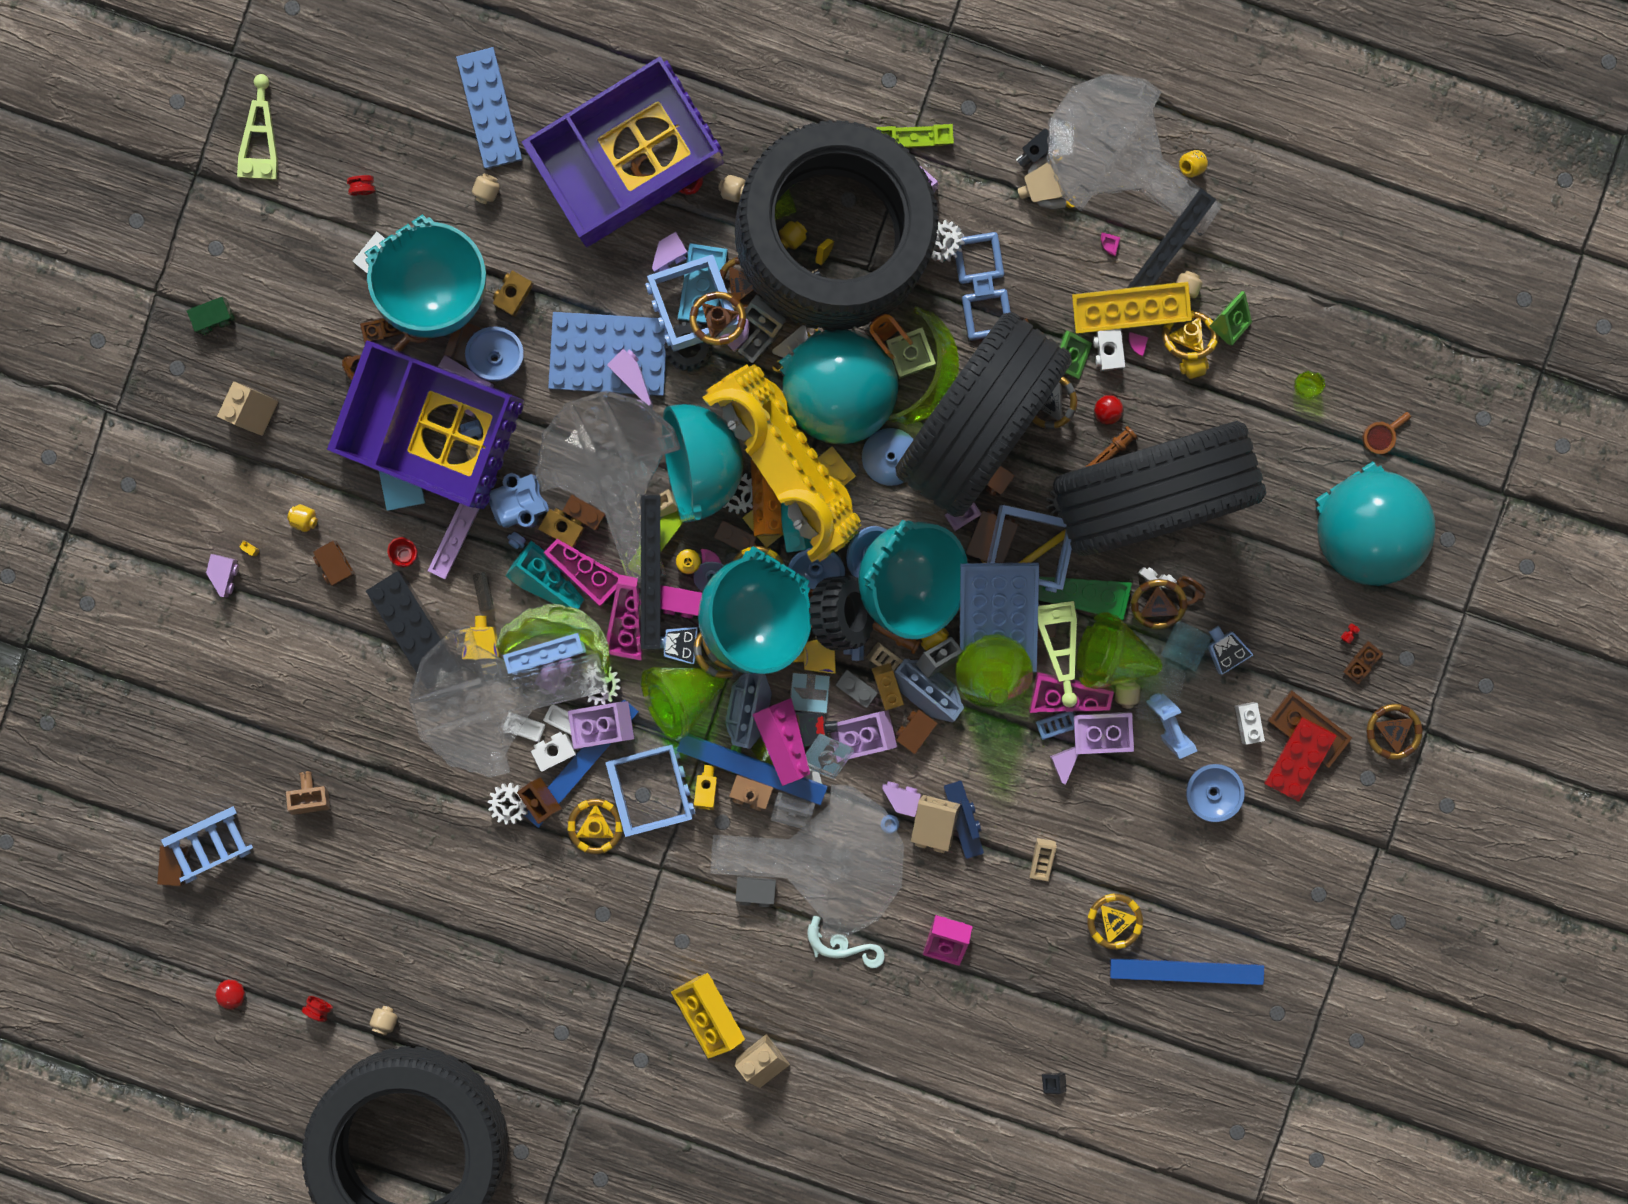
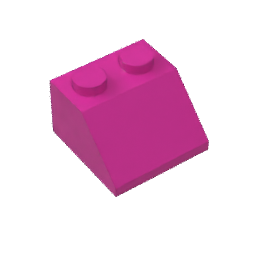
M936 915L930 928L923 955L960 966L969 945L972 926Z

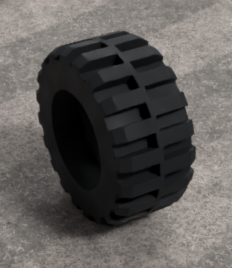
M848 575L827 577L820 581L813 589V596L809 602L811 604L809 608L810 624L813 626L812 631L817 636L816 639L825 648L833 651L862 647L871 637L870 634L873 632L872 626L875 621L862 602L858 578Z

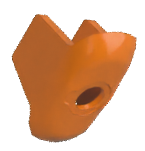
M882 314L871 322L870 333L885 353L893 360L895 356L884 341L897 331L900 332L910 345L913 344V341L892 316ZM886 322L885 325L878 328L882 323Z

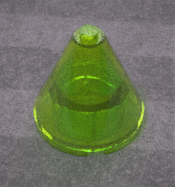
M1103 612L1094 617L1096 623L1093 627L1087 626L1080 641L1077 654V670L1082 673V677H1079V680L1085 687L1092 689L1104 688L1155 676L1162 670L1161 659L1115 614Z
M1003 635L982 636V639L969 643L958 657L955 669L958 687L965 698L977 706L987 709H999L1010 706L1020 700L1031 685L1033 677L1031 659L1025 648L1010 637Z
M651 667L641 675V689L643 697L649 696L651 706L647 708L658 727L670 739L677 737L676 740L679 741L689 734L724 687L726 678L713 677L702 668Z

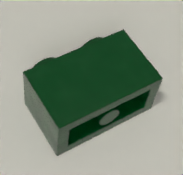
M223 296L186 310L194 331L202 335L213 332L212 329L218 326L220 328L231 325V321L235 320L228 300Z

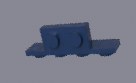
M962 781L944 785L948 801L961 804L956 829L965 858L968 859L983 854L984 851L978 833L982 831L979 820H974L973 814L976 813L973 802L969 803Z

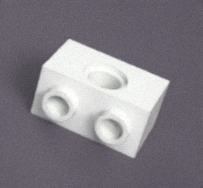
M1121 329L1096 332V336L1093 337L1094 348L1098 350V355L1095 356L1096 367H1100V371L1123 369L1125 367ZM1104 346H1111L1113 354L1106 355L1104 353Z
M1251 702L1236 705L1235 710L1242 743L1247 745L1265 741L1258 703Z
M559 732L551 736L552 741L545 744L543 740L534 745L535 749L531 753L541 772L577 754L567 733L562 735ZM551 745L558 748L556 756H552L548 752Z

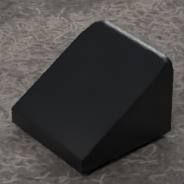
M1065 1073L1042 1074L1044 1094H1062L1066 1092Z

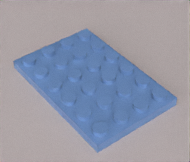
M553 312L548 388L635 394L607 366L622 349L626 352L630 349L639 359L637 363L640 365L649 395L664 396L666 365L664 335H667L665 328L661 329L658 318Z
M1039 563L961 564L960 648L963 652L960 655V673L1037 672Z

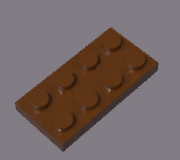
M1290 690L1267 721L1289 738L1301 717L1336 734L1337 737L1322 761V764L1329 768L1352 737Z

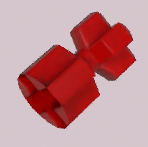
M1350 624L1348 626L1350 631H1345L1340 637L1348 644L1354 639L1353 633L1358 634L1360 631L1354 624Z

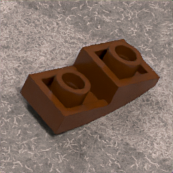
M384 318L360 324L364 343L403 334V332L393 327Z
M1367 641L1343 672L1359 684L1371 671V667L1383 655V652L1370 641Z

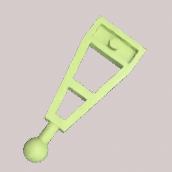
M259 74L254 78V85L257 88V101L252 100L238 156L237 177L277 180L278 157L270 104L268 101H265V89L269 86V79L266 75ZM258 108H263L266 126H254ZM252 132L267 133L271 159L246 158Z
M1074 601L1038 606V628L1058 682L1063 681L1065 694L1062 696V703L1066 707H1073L1077 703V696L1072 693L1070 681L1075 679L1077 618ZM1070 622L1069 649L1054 651L1045 625ZM1069 655V674L1062 675L1056 657Z

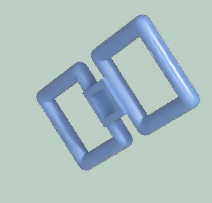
M996 232L961 238L965 242L964 245L991 240L996 271L966 275L962 252H956L957 257L955 260L959 282L961 284L973 282L974 294L962 297L969 340L984 339L990 332V330L975 332L970 302L1000 297L1003 313L1011 312L1007 290H994L992 279L1004 276L999 238Z

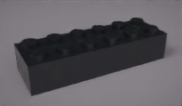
M396 571L366 590L367 595L426 689L433 687L462 669L459 661L402 571Z

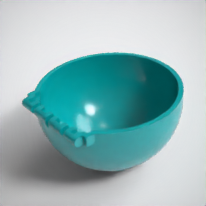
M422 214L411 221L414 227L407 224L396 231L394 236L390 235L379 242L380 249L375 245L364 252L367 257L365 261L368 264L367 283L375 307L388 323L401 332L412 336L435 338L459 330L474 317L485 295L486 269L478 247L465 233L447 224L434 222L430 217L426 219Z
M852 329L824 330L823 332L818 330L792 351L793 356L788 354L779 361L782 367L780 372L784 376L783 393L787 401L788 412L794 418L799 428L817 440L832 444H849L864 440L876 433L887 422L894 410L899 386L895 365L878 342L862 332Z
M690 404L667 406L664 409L662 423L663 446L668 477L679 516L683 523L704 519L722 509L736 493L743 473L741 444L738 438L735 437L734 432L729 429L728 423L715 412Z
M1372 461L1361 469L1362 473L1357 471L1329 490L1330 495L1325 492L1315 499L1318 504L1316 510L1319 513L1317 532L1320 547L1325 558L1338 573L1351 581L1364 585H1387L1410 576L1426 560L1435 538V517L1430 502L1420 488L1401 475L1384 471L1381 465L1377 467Z
M901 520L899 525L889 528L871 543L860 565L858 584L864 607L877 624L897 636L907 639H921L937 633L953 619L960 608L961 564H968L965 551L958 538L946 528L936 524Z
M751 547L750 551L744 553L743 558L732 561L718 570L702 592L698 607V622L706 646L723 664L743 673L766 674L787 667L800 655L810 634L811 616L809 608L811 605L808 597L810 590L808 587L809 580L798 573L796 574L795 571L784 564L780 565V562L771 556H765V553L756 547Z

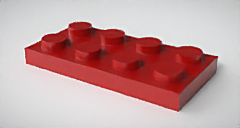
M1301 717L1264 783L1299 802L1337 737L1336 734Z

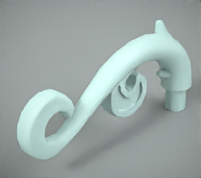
M813 916L812 922L808 926L807 935L815 957L821 954L829 958H845L871 949L876 951L877 956L874 960H870L867 958L866 953L862 955L864 964L869 968L881 966L884 961V952L878 945L866 944L847 949L848 939L843 934L836 933L831 936L830 944L832 947L839 944L840 948L833 950L824 946L819 937L822 938V935L819 933L820 927H818L821 918Z

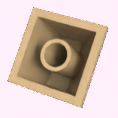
M233 381L217 417L263 436L279 401Z
M923 795L918 802L911 842H914L915 846L926 848V846L933 847L934 851L940 853L949 851L961 804Z
M767 1034L737 1056L735 1067L744 1079L758 1088H761L790 1065Z

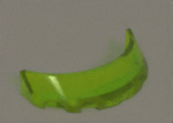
M916 306L914 313L920 314L924 318L935 338L937 367L933 381L921 399L908 409L890 415L888 421L904 425L919 422L931 415L955 381L959 369L957 346L950 330L934 313Z
M547 604L535 609L530 608L523 611L520 616L509 624H505L501 629L496 648L503 655L520 642L533 636L549 633L569 636L579 633L580 640L588 645L601 661L600 671L605 677L609 678L610 650L607 639L599 625L579 609L565 607L561 604Z

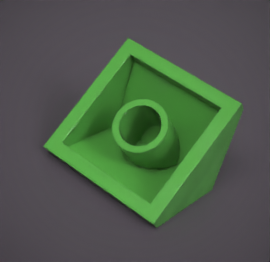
M1241 291L1209 325L1229 345H1233L1252 323L1245 292Z
M1070 331L1064 333L1059 347H1064L1071 353L1072 363L1065 372V375L1079 379L1092 343Z

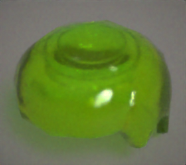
M1305 371L1299 374L1294 381L1295 393L1304 400H1313L1319 397L1325 388V379L1319 372Z

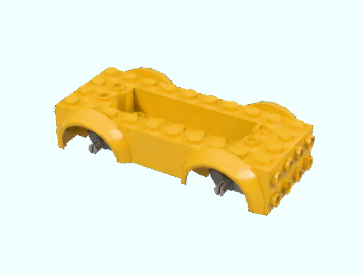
M746 364L706 390L708 394L702 397L709 406L717 402L720 407L725 406L723 407L722 417L728 423V427L730 426L729 429L734 432L736 438L746 440V452L750 455L780 503L784 502L785 505H790L788 506V517L793 521L794 526H796L795 528L799 530L802 537L811 539L810 543L813 548L807 552L811 562L817 559L821 562L833 550L835 552L840 550L858 534L857 529L861 527V521L858 515L853 513L852 500L847 489L840 481L828 475L827 468L817 459L816 451L809 447L804 433L799 432L796 427V421L791 415H788V406L784 393L775 383L764 378V373L760 367H757L755 364L749 367Z

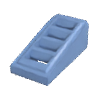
M1063 711L1036 721L1042 740L1074 730L1075 711ZM1068 715L1072 722L1071 725H1069L1068 720L1066 718V716ZM1059 718H1062L1065 727H1061ZM1053 720H1054L1055 725H1056V727H1057V730H1055V731H1054V728H1053L1052 723H1051V721H1053ZM1044 723H1047L1050 733L1046 732Z

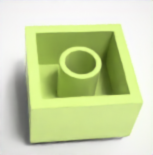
M923 327L907 333L913 341L912 345L902 335L886 341L887 347L895 356L892 361L899 379L933 367L936 364Z

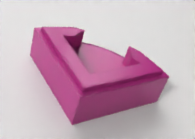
M1102 232L1100 239L1103 249L1115 257L1120 237Z
M1129 332L1128 341L1132 350L1137 355L1143 356L1148 337Z
M701 549L702 563L718 562L721 564L719 557L714 552Z

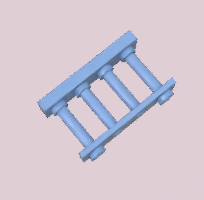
M576 633L503 655L508 674H514L585 653L586 648L582 635Z
M1160 693L1152 695L1146 703L1160 717L1165 731L1164 734L1160 735L1163 743L1179 759L1197 752L1195 744L1181 731L1175 715L1181 713L1180 709L1166 695Z
M234 806L161 840L164 847L169 846V848H172L185 875L179 878L181 882L185 880L187 884L197 879L196 875L237 855L242 858L251 853L252 844L247 847L245 846L233 821L235 819L233 815L237 814ZM222 820L223 823L227 824L239 850L230 855L227 854L215 829L217 827L215 823ZM205 829L206 832L208 831L221 858L211 864L197 837V832ZM185 837L191 841L202 864V868L194 872L191 871L179 846L181 844L179 840Z

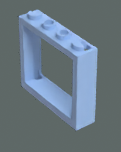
M713 254L647 276L648 283L645 285L648 295L652 294L654 298L651 301L655 312H659V325L661 329L665 328L667 334L664 335L665 341L668 346L671 345L673 352L703 341L694 332L676 338L656 284L707 267L716 291L727 293ZM719 299L722 308L734 311L729 301ZM738 319L733 320L717 337L734 332ZM708 328L702 329L707 336L711 337Z
M999 505L987 563H995L1005 515L1063 528L1067 526L1063 523L1062 518ZM1066 532L1055 582L1039 579V585L1046 586V591L1056 592L1057 589L1063 590L1072 550L1070 545L1071 539H1068Z
M674 744L605 762L625 837L693 819L692 814H695L694 805L689 803L688 800L690 790L688 784L684 785L683 777H686L683 766H679L678 759L681 756L680 752L677 751L678 747L675 748ZM669 751L685 814L632 827L616 765Z

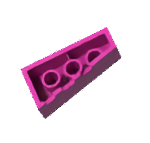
M556 539L544 552V555L599 608L616 591L618 573L582 554L559 539Z
M619 575L604 648L605 654L642 660L643 649H641L638 578Z
M660 585V609H664L663 613L674 615L675 612L682 613L681 617L693 618V615L698 616V607L702 593Z
M1037 672L1029 711L1030 713L1110 710L1114 691L1110 687L1070 680L1072 693L1077 696V703L1073 707H1066L1062 703V696L1065 694L1063 681L1058 682L1057 677L1054 675Z
M792 698L752 714L782 786L809 775V766Z

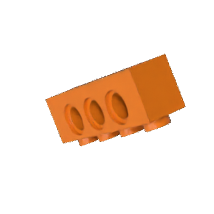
M751 459L754 536L782 534L781 503Z

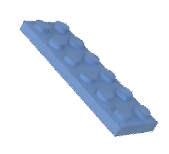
M494 47L456 56L484 168L489 169L521 161L522 156Z

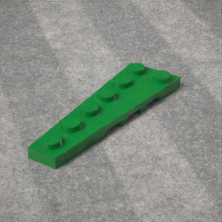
M1039 577L1042 580L1055 582L1054 577ZM1065 578L1063 590L1057 589L1056 592L1046 591V586L1039 585L1038 600L1053 604L1074 601L1075 609L1123 620L1132 583Z

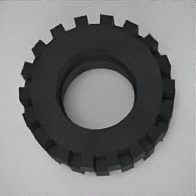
M682 322V324H677L673 328L676 338L693 333L690 323ZM698 324L699 329H705L702 325ZM666 341L664 344L667 358L673 366L682 371L692 372L693 370H700L701 367L707 365L706 363L710 361L713 353V345L701 342L699 353L692 358H685L678 350L673 352L671 345L668 346Z

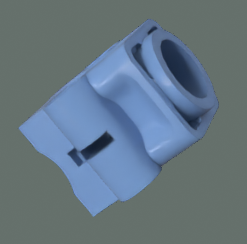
M507 474L503 479L504 486L490 491L489 504L499 526L502 525L508 528L519 523L521 526L532 528L537 525L539 521L538 516L549 511L547 502L540 495V484L536 475L530 474L522 478L517 474ZM516 478L518 483L512 488L511 480ZM527 514H530L532 519L530 523L526 524L524 518Z

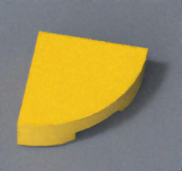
M827 239L818 246L816 263L822 265L826 261L834 241Z
M243 541L239 546L251 556H257L259 553V549L247 541Z

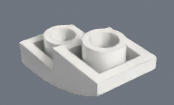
M1143 567L1138 572L1147 581L1157 579L1156 576L1158 574L1150 567L1148 569ZM1165 574L1161 575L1158 578L1177 583V581L1169 574L1167 576Z

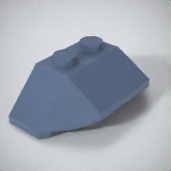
M904 659L894 672L901 693L931 718L954 722L964 709L957 687L940 672L927 679L916 665L918 660Z
M744 673L732 685L725 721L728 733L732 739V745L750 749L761 736L752 714L764 710L770 705L772 692L765 674Z

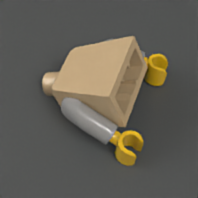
M1055 150L1051 156L1047 155L1033 163L1028 170V175L1024 177L1026 186L1018 188L1021 199L1030 196L1032 202L1038 203L1040 207L1049 209L1073 208L1077 206V204L1071 205L1069 202L1070 199L1076 198L1075 196H1070L1065 200L1067 195L1057 164L1061 162L1063 157L1057 159L1054 156L1060 152L1059 150Z

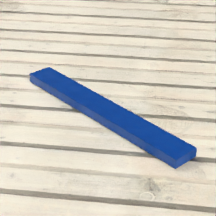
M629 703L632 720L639 711ZM611 743L581 748L550 784L548 789L559 804ZM528 810V814H524V816L539 828L542 823L538 824Z
M685 732L677 748V751L818 805H821L828 787L805 777L782 786L773 765Z
M1110 958V978L1264 985V965Z

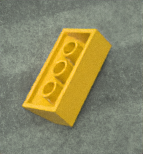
M708 973L698 976L671 991L707 1058L731 1051L745 1040L732 1013L727 1008L723 997Z

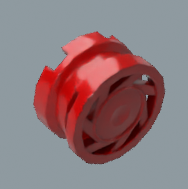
M359 175L347 178V184L350 187L348 194L351 196H357V194L363 196L375 193V187L373 186L374 177L371 175Z
M308 996L306 1007H303L301 1011L314 1020L326 1022L327 1014L333 1008L332 1005L318 997Z

